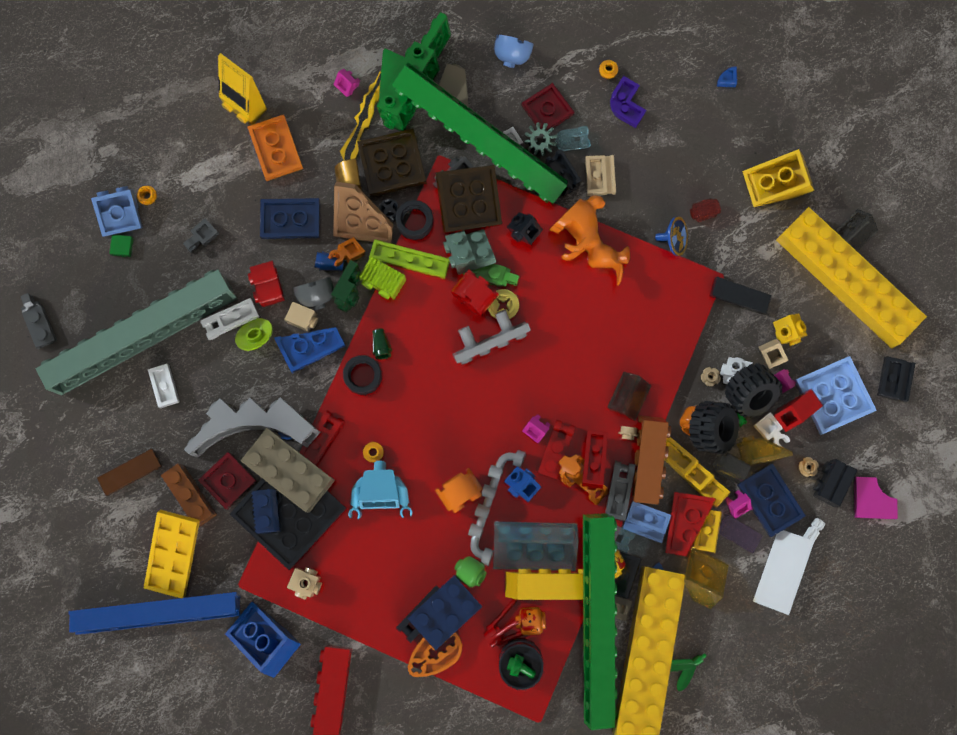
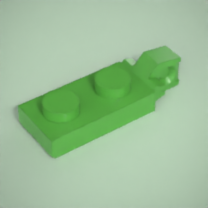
M491 264L472 270L477 278L479 276L483 277L490 285L506 287L507 283L515 286L518 284L519 275L510 273L511 269L501 265Z

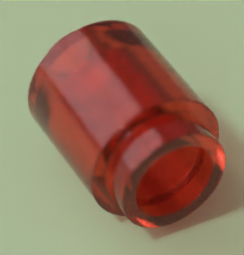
M711 198L692 204L690 209L692 219L698 223L714 218L717 214L721 213L718 200Z

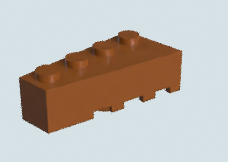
M638 415V422L642 423V427L637 432L639 435L636 440L640 450L635 452V466L638 467L634 472L631 498L634 502L659 505V499H662L664 494L661 482L666 476V467L663 465L664 458H668L669 447L666 446V440L670 438L671 426H668L669 423L663 418Z

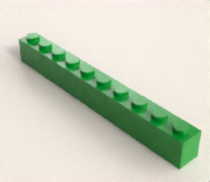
M409 62L403 67L393 82L392 86L395 87L394 90L403 97L406 95L412 100L411 103L419 109L422 107L428 112L429 117L444 123L443 126L452 133L455 131L459 134V138L463 142L474 145L479 154L489 156L494 165L508 170L507 173L512 178L520 179L528 190H535L543 201L547 203L550 201L554 204L567 187L568 180Z
M607 513L583 515L584 723L590 730L615 728V720L618 717L615 707V699L618 696L615 687V678H617V668L615 666V657H617V647L615 645V637L617 636L615 616L617 615V606L615 604V595L617 594V585L615 583V574L617 573L615 532L617 530V523L615 517Z

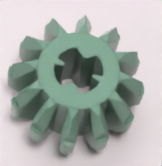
M536 123L537 130L531 125L529 129L533 132L532 134L525 132V136L530 137V139L525 140L524 143L532 144L527 150L530 151L534 147V155H537L540 149L541 155L544 156V148L548 152H552L549 144L552 146L557 144L551 141V139L557 138V135L550 136L554 128L551 127L547 131V123H544L542 129L540 123ZM543 134V138H546V141L538 144L536 136Z

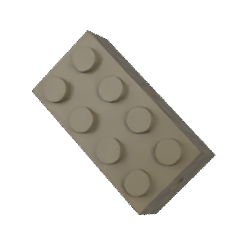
M268 428L265 429L241 459L242 463L307 513H310L335 481Z

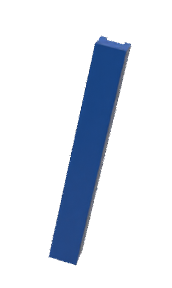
M237 592L69 611V632L81 635L240 616L241 595Z

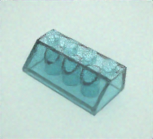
M494 522L493 569H571V571H576L579 542L577 523Z

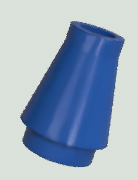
M323 251L322 253L317 252L314 268H319V271H342L344 260L340 266L335 267L334 264L338 258L333 257L329 259L328 253Z

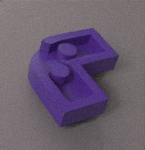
M623 76L612 93L610 107L617 118L636 128L647 110L631 101L640 85Z

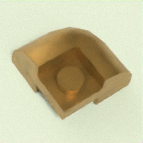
M356 158L338 163L335 166L336 182L356 184L362 191Z

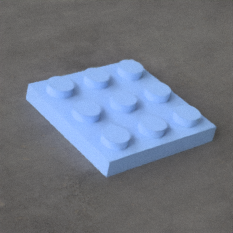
M850 356L794 380L800 394L812 388L823 404L819 410L811 415L820 435L877 411Z

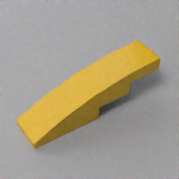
M671 437L667 438L666 446L669 447L668 458H664V460L702 496L716 498L713 506L717 508L730 495V491L714 478V475L699 464V461Z

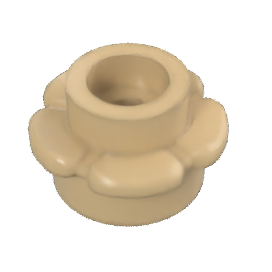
M707 367L703 370V374H701V380L706 386L713 387L721 380L720 372L716 368Z
M621 426V432H618L622 434V439L634 440V436L639 435L637 434V428Z
M806 457L803 461H800L799 470L803 476L813 477L818 473L819 464L816 460Z

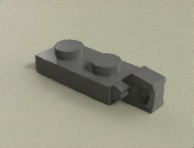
M29 293L22 295L21 299L24 305L21 308L22 315L35 348L40 349L56 342L57 339L44 307L39 301L35 302L33 296Z

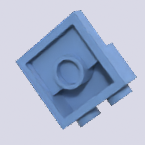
M128 186L116 188V193L109 194L107 190L96 193L97 197L91 198L102 237L143 228L137 209L139 206L134 189L128 190Z

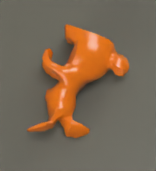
M593 195L588 200L580 198L549 230L559 233L563 229H567L577 240L576 246L568 243L565 244V248L571 251V253L563 254V260L570 261L586 250L588 252V264L592 268H613L617 275V285H619L624 273L623 264L621 263L628 264L630 248L627 246L623 251L617 252L611 246L603 244L598 234L596 210L602 209L605 202L599 195Z

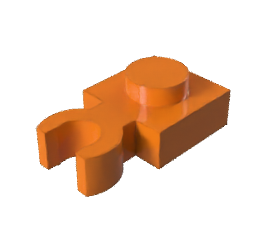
M353 237L339 244L337 250H332L329 253L328 258H338L334 264L335 267H338L342 264L343 260L349 263L350 260L355 261L363 257L366 251Z

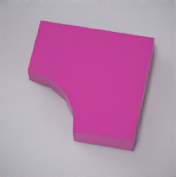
M854 477L855 518L898 519L897 499L889 497L882 492L878 486L877 478Z

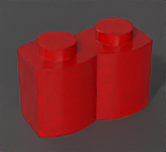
M273 261L250 267L251 273H248L250 284L255 285L256 291L253 292L256 303L265 307L285 301L278 272Z

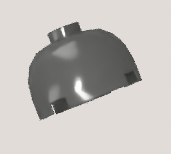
M331 277L293 287L297 301L302 306L313 307L315 311L326 307L325 303L332 299L331 294L334 286Z

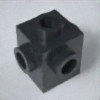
M520 212L513 217L507 226L514 240L530 245L543 231L535 217L531 214L526 215Z

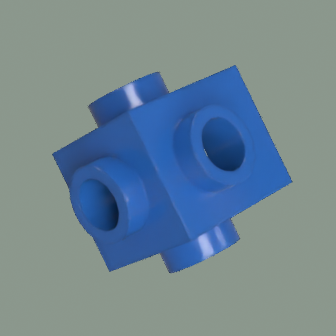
M518 466L504 481L510 487L508 491L514 497L520 496L527 502L541 488L534 479L536 476L527 468L522 470Z

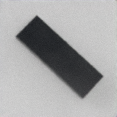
M715 277L710 297L763 315L767 314L772 296L720 277Z

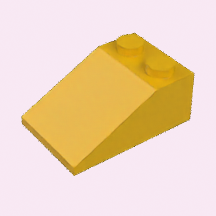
M799 149L742 171L753 207L796 198L815 191L804 156Z

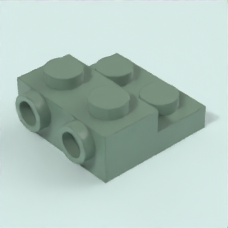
M484 229L465 234V231L462 230L445 236L446 242H443L446 253L451 254L449 261L451 267L456 268L458 275L466 273L468 269L472 271L496 263Z

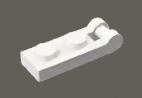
M249 298L201 320L203 328H206L208 340H212L260 316L252 299ZM217 322L219 327L214 329L213 324Z

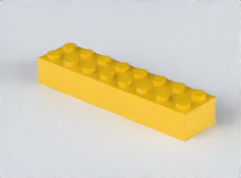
M810 207L776 239L782 247L891 349L900 345L927 317Z
M641 566L617 703L618 717L615 720V728H613L612 732L614 735L660 734L686 579L684 574Z

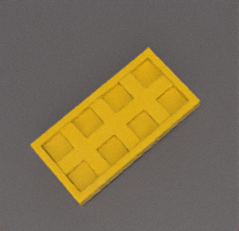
M161 509L157 512L144 589L177 598H184L186 596L200 520Z

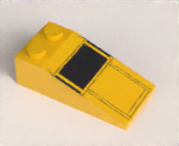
M220 53L218 55L219 97L222 101V107L230 113L232 111L236 113V117L244 124L248 122L250 125H254L267 110L251 75Z

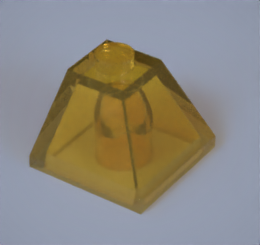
M754 435L742 438L743 442L737 444L743 467L793 456L792 451L763 438L755 439Z
M694 547L691 548L684 583L693 601L711 609L723 598L729 565Z

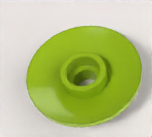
M254 319L244 324L238 330L235 343L241 350H255L263 346L270 339L273 327L266 319Z

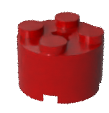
M469 269L451 290L452 295L460 303H464L469 307L470 311L478 316L484 314L499 296L493 288L487 287L489 284L487 280L481 276L477 278Z

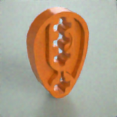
M456 632L452 635L456 637L454 640L455 645L448 644L445 653L440 651L437 654L438 659L434 657L429 658V650L431 648L435 649L423 637L411 655L408 664L409 674L413 677H427L442 672L455 664L462 652V642ZM426 660L421 667L422 671L420 673L419 671L414 672L412 670L414 667L413 662L418 664Z

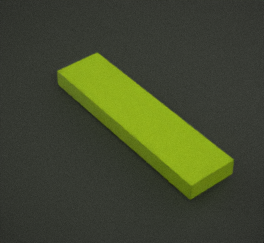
M375 239L369 259L372 256L385 264L446 279L450 264L449 258Z

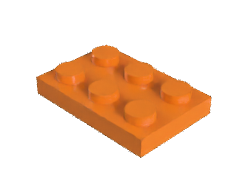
M284 114L248 126L266 181L303 169Z

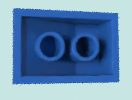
M253 601L225 633L261 673L273 678L301 645L289 631Z

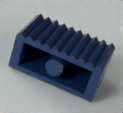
M276 490L253 491L251 494L253 495L252 499H254L252 503H254L253 511L255 512L253 514L255 516L254 524H256L254 527L256 528L255 532L258 534L279 532Z

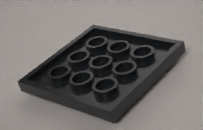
M262 478L234 508L230 515L288 570H291L347 508L327 490L310 513H307ZM274 489L277 496L280 531L258 534L255 532L256 528H254L256 526L254 524L255 516L253 515L255 513L253 511L254 503H252L254 499H252L253 495L251 493L258 490Z

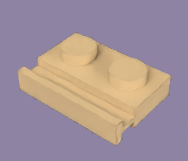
M614 155L586 156L587 196L615 195Z

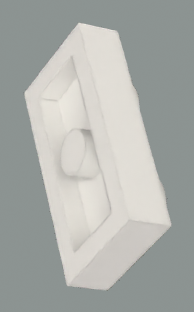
M169 364L148 369L158 408L179 403Z

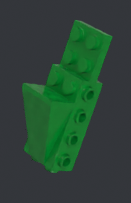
M440 12L437 18L432 20L430 30L423 36L421 44L414 41L412 46L406 50L405 57L384 48L379 103L376 107L383 125L388 129L404 131L417 110V107L411 103L412 100L406 95L404 97L399 95L394 90L395 87L392 86L403 67L409 62L432 80L438 74L440 67L437 59L451 37L446 14Z

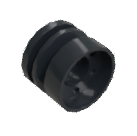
M517 638L509 641L502 648L499 655V672L502 680L516 690L529 689L540 681L544 666L540 649L534 642L527 639ZM516 654L524 657V664L536 672L535 677L531 679L522 672L519 673L518 677L511 676L510 670H507L510 657L515 658Z

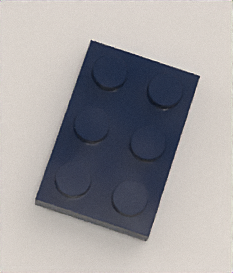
M260 199V238H320V199Z
M773 463L737 484L743 494L746 493L751 499L752 510L769 537H773L806 516Z
M453 575L407 619L428 643L437 650L478 612L482 605Z

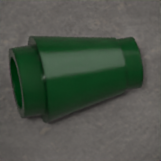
M384 329L373 330V355H375L377 360L391 357L392 348Z

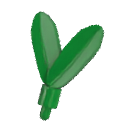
M698 654L692 660H672L670 671H682L677 681L678 691H683L687 688L696 670V666L704 662L703 659L706 658V654L701 656Z

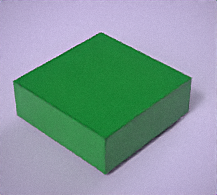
M112 235L109 254L112 256L131 257L133 237Z

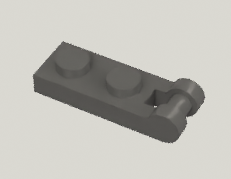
M616 460L613 465L605 513L614 516L615 519L626 521L635 464L629 463L625 465L621 464V461ZM620 472L627 473L626 478L619 477Z

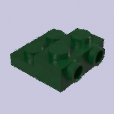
M352 260L349 261L331 294L334 303L337 304L336 307L344 312L350 311L352 306L355 307L360 298L356 286L361 281L359 278L361 271L358 264Z

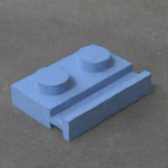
M632 501L622 529L662 543L671 515Z

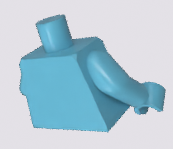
M374 462V470L364 471L363 477L359 478L353 486L351 492V505L353 507L348 512L349 518H352L353 510L358 512L359 519L362 516L361 509L400 508V505H402L400 509L401 517L403 518L402 511L404 509L410 510L411 517L412 509L408 506L409 496L407 487L400 477L394 476L393 470H386V462Z

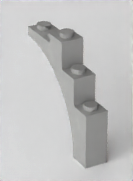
M219 398L211 404L209 411L206 413L211 418L210 421L203 424L201 431L188 441L184 450L189 455L198 458L209 447L223 438L239 432L265 430L266 428L290 436L303 446L308 447L320 431L282 398L274 401L270 405L268 412L251 398L244 401L238 411Z

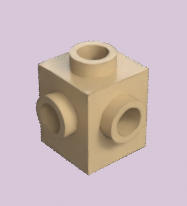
M306 567L305 570L295 568L287 588L295 591V596L302 599L313 597L314 594L317 595L320 591L322 583L319 581L321 577L317 576V571ZM305 580L308 581L307 587L304 585Z

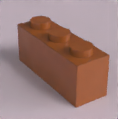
M176 464L161 475L186 515L200 520L199 527L217 515L184 465Z

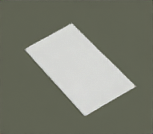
M784 530L776 534L753 602L789 615L814 540Z

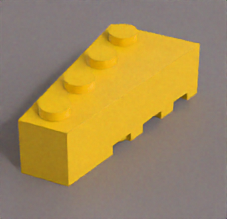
M518 569V572H506L505 597L517 600H583V569H578V573H571V569H558V573L551 572V569H538V572H531V569Z

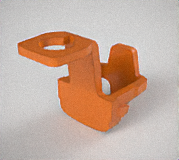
M577 454L572 457L563 456L559 461L561 465L559 474L561 481L565 485L571 487L574 483H577L589 493V500L595 505H598L608 494L609 490L604 484L603 489L596 488V491L587 490V487L582 486L584 459ZM597 490H602L601 494L595 498Z

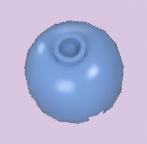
M497 35L494 46L495 55L504 62V66L514 68L515 65H521L530 58L534 44L525 40L522 43L523 41L515 37Z

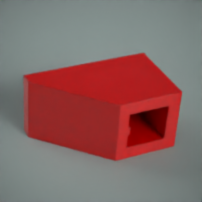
M811 388L777 408L774 416L785 432L803 423L819 410L823 404Z

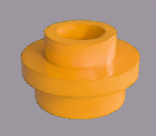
M605 60L600 64L599 73L605 79H612L618 73V65L612 60ZM606 67H611L612 70L608 71Z
M142 186L137 192V199L143 205H151L157 198V193L151 186ZM149 193L150 197L145 199V195Z
M376 442L368 443L363 449L364 458L371 463L380 461L384 454L382 446ZM371 449L377 450V454L375 456L370 455L369 452Z

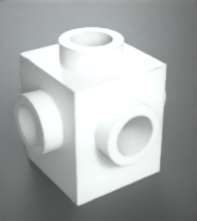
M728 357L727 364L723 363L720 375L723 376V384H728L730 378L737 371L739 372L743 367H748L753 362L745 361L738 357Z

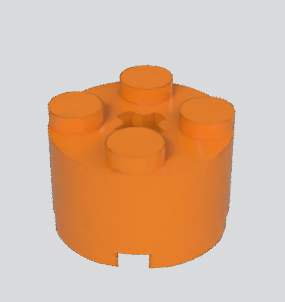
M470 468L466 469L467 474L459 473L442 484L444 489L441 491L439 488L435 489L448 511L453 510L456 513L465 507L463 503L467 500L474 501L482 496L480 491L483 488Z

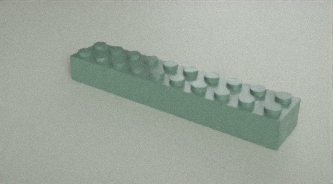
M211 270L203 278L190 281L186 284V287L170 292L168 297L162 300L153 301L148 308L144 310L139 309L131 317L118 320L114 323L113 327L98 331L96 336L90 339L81 340L78 342V346L61 351L59 356L43 361L41 366L35 369L46 390L63 395L238 298L226 277L219 270Z

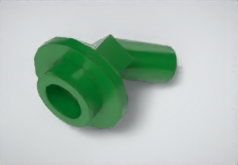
M516 654L515 658L510 657L507 670H510L511 676L518 677L519 673L522 672L531 679L535 677L536 672L526 664H523L524 657Z

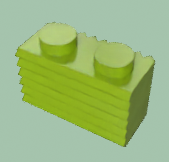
M372 256L359 275L362 281L361 284L370 290L372 287L379 291L378 294L385 299H389V297L395 299L406 282L404 274Z

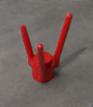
M513 599L499 616L486 627L488 631L483 634L492 648L496 645L501 646L505 642L523 635L520 631L505 637L504 633L519 624L517 620L502 630L499 626L495 628L518 601L517 599Z

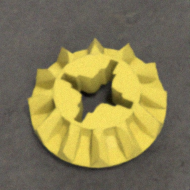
M506 289L497 290L496 292L499 296L489 306V313L492 317L496 318V313L505 310L503 308L497 311L500 306L498 300L502 303L508 301V310L506 309L509 319L515 317L519 309L517 296Z

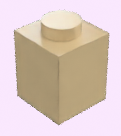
M292 302L284 319L288 324L310 332L311 328L314 329L318 322L317 314L314 310Z
M778 339L758 347L769 369L788 361Z

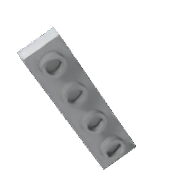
M502 310L495 314L501 328L500 333L476 342L470 327H464L458 331L465 347L452 355L457 363H468L473 360V356L478 354L480 356L486 355L495 346L501 348L508 345V341L513 338L519 340L526 337L527 332L531 331L529 324L523 322L512 326L506 310Z

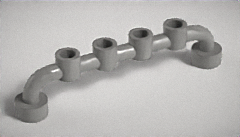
M517 450L516 453H505L499 457L496 466L491 465L488 477H491L489 485L485 484L483 487L482 496L485 499L483 505L478 504L475 511V516H478L477 523L471 524L468 535L472 536L470 543L471 551L476 557L481 559L484 565L489 566L494 550L485 548L482 551L478 544L503 473L504 465L507 461H514L513 465L521 468L526 452Z

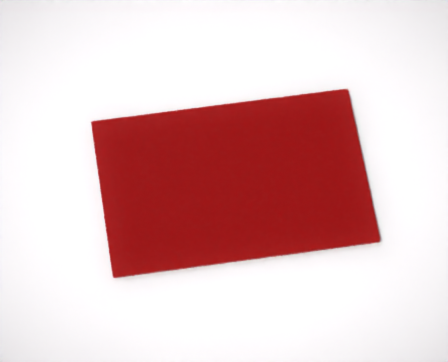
M441 155L437 156L426 179L427 184H424L417 199L427 204L432 211L434 221L432 230L427 236L418 240L408 239L401 234L396 245L445 258L451 256L450 253H446L443 242H446V235L459 231H443L438 189L433 184L436 181L434 178L436 176L435 173L441 170L447 171L450 168L448 164L451 159ZM496 179L502 224L466 229L464 231L465 234L484 229L496 259L494 264L511 269L510 273L519 275L517 286L507 283L506 287H497L490 284L487 287H491L495 291L506 289L513 292L519 300V309L515 317L510 319L512 326L526 322L529 324L531 331L527 332V336L522 339L516 340V338L509 340V344L504 347L498 348V346L491 348V352L486 355L480 356L478 354L473 356V360L468 363H457L452 354L465 347L458 330L469 326L475 341L480 342L500 333L501 328L497 319L491 316L488 309L481 316L474 314L468 309V306L460 303L452 295L451 290L463 274L458 275L456 268H452L451 264H449L446 279L387 264L404 274L406 282L395 299L391 297L385 299L375 289L312 424L316 427L327 410L333 413L332 416L345 421L316 466L335 480L328 491L347 509L291 570H288L262 544L257 542L238 586L245 591L409 664L411 655L423 636L419 633L410 643L406 639L407 636L402 631L399 632L396 627L436 585L440 588L453 575L456 576L455 565L460 559L463 560L471 556L481 562V559L476 557L471 551L470 543L472 536L468 535L471 524L477 523L478 516H475V511L478 504L483 505L485 497L480 496L474 501L467 500L463 503L465 507L454 513L453 510L448 511L435 489L439 488L441 491L444 489L442 484L459 473L467 474L466 469L468 468L471 469L483 488L485 484H490L491 477H488V472L491 465L496 466L499 457L509 452L516 453L517 450L526 452L521 469L525 470L527 468L536 476L534 479L541 488L529 502L520 496L514 497L508 491L510 487L504 481L517 466L513 465L514 461H507L505 463L478 544L482 551L485 548L494 550L489 566L484 565L487 572L486 577L480 586L468 587L463 584L482 605V608L456 631L462 642V652L457 662L433 676L539 723L543 719L583 622V600H518L495 626V628L499 626L502 630L516 621L515 617L519 616L522 608L539 607L541 612H545L546 629H543L540 635H522L518 637V639H527L534 642L540 649L544 663L540 681L534 687L526 690H516L508 686L501 678L499 655L502 648L508 642L492 648L483 633L488 631L486 627L513 600L512 598L505 597L506 572H518V569H531V572H538V569H551V572L558 573V569H571V573H578V569H583V515L605 513L608 494L598 505H595L589 500V493L577 483L569 487L561 481L560 474L557 480L537 473L555 422L560 420L562 424L576 426L565 455L568 457L577 454L583 459L585 458L588 430L608 432L604 485L609 490L614 461H621V464L625 465L629 463L635 464V452L640 450V446L637 445V436H634V440L622 439V434L618 433L621 432V426L637 428V432H639L642 423L638 422V415L660 417L666 420L715 301V298L710 297L715 277L724 279V275L598 222V234L603 244L611 246L617 252L623 251L627 246L630 248V260L628 264L621 263L623 264L624 273L621 283L617 285L616 271L613 268H592L588 264V252L586 250L570 261L562 259L563 254L571 253V251L565 248V244L568 243L576 246L577 240L567 229H563L559 233L549 229L569 209L555 203L552 204L550 201L547 203L539 196ZM413 209L405 227L411 231L422 229L426 224L425 214L420 210ZM519 212L526 215L531 214L543 229L531 245L514 240L511 237V231L507 228L513 217ZM498 300V303L500 304V306H499V308H498L497 311H499V310H501V309H503V308H504L505 310H506V309L508 310V308H507V303H508V301H507V302L505 301L504 303H502L501 301ZM380 328L384 329L392 348L391 357L383 360H377L375 355H373L372 331ZM358 355H367L373 358L379 364L382 371V381L379 387L367 395H359L352 392L343 379V369L346 363ZM363 363L356 365L351 372L352 382L360 387L369 385L374 379L373 368ZM537 414L541 416L539 421L544 425L547 422L550 423L549 430L539 443H536L522 432L531 418ZM327 423L325 428L331 430L333 425ZM559 431L557 437L565 439L566 433ZM376 442L382 446L384 454L380 461L386 462V470H393L394 476L400 477L406 485L409 496L408 506L412 509L411 517L409 509H404L402 511L403 518L401 517L400 509L402 505H400V508L361 509L362 516L359 519L358 512L353 510L352 518H349L348 512L353 507L351 505L353 486L359 478L363 477L364 471L374 470V463L367 461L363 455V449L368 443ZM371 449L369 452L370 455L375 456L377 454V450ZM620 472L619 477L626 478L627 473ZM631 488V493H630V499H629V504H628V510H629V507H630V505H631V503H632V498H631V497H632V488ZM597 490L595 498L601 494L602 490ZM615 519L617 523L615 541L624 522L623 520ZM308 567L317 571V576L321 577L319 582L322 583V586L317 595L314 594L313 597L302 599L295 596V591L288 589L287 586L295 568L305 570ZM307 580L304 581L306 587L308 586ZM409 622L408 626L414 630L415 627ZM515 626L504 633L505 637L520 632L521 629H516ZM452 636L447 639L437 650L431 648L429 650V658L434 657L438 659L437 654L440 651L445 653L448 644L455 645L454 640L456 637ZM426 660L418 664L416 662H413V665L415 668L421 670V667L423 663L426 662Z

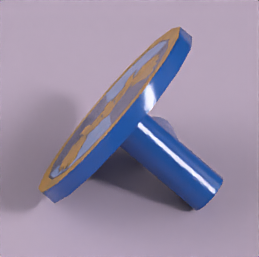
M679 216L674 217L670 221L665 233H657L655 235L656 241H668L669 248L675 256L683 255L688 242L686 223Z

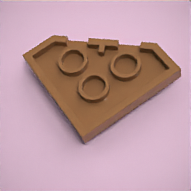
M335 183L333 236L349 239L354 237L356 240L374 242L375 239L392 244L393 223L356 184Z

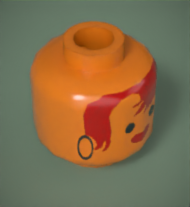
M539 607L522 608L519 616L515 617L519 622L516 625V629H521V633L525 636L540 635L543 629H546L545 612H541Z

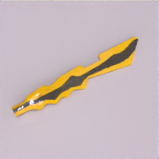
M379 72L375 82L369 86V91L363 96L360 112L354 117L357 125L340 150L344 161L355 159L358 155L357 141H361L360 138L364 129L369 128L375 104L379 102L381 72Z

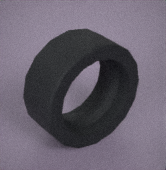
M407 201L397 210V227L404 237L418 240L427 236L432 230L434 222L432 211L422 201ZM417 209L425 214L426 224L422 229L411 231L405 227L403 218L409 210Z
M358 355L346 363L343 369V379L352 392L359 395H367L379 387L382 381V371L379 364L373 358L367 355ZM361 363L370 365L374 370L372 383L365 387L355 385L351 379L352 369Z

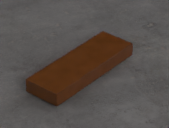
M150 449L97 477L105 495L109 496L163 466L154 449Z

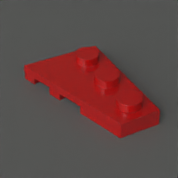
M674 492L665 553L687 557L716 498Z

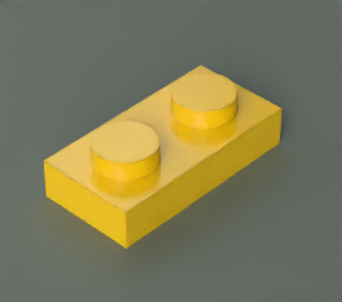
M710 511L695 540L694 549L712 553L716 552L722 512Z

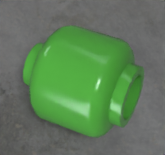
M471 556L463 560L460 559L455 565L457 579L468 587L480 586L486 577L487 572L485 571L484 564Z

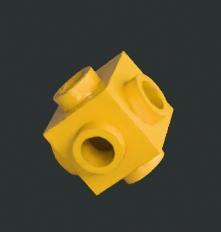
M799 314L788 315L773 322L776 329V337L781 344L789 343L792 346L802 342L801 338L808 336L806 325L801 320Z

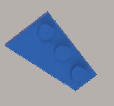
M336 327L316 330L310 333L274 337L292 373L346 346Z

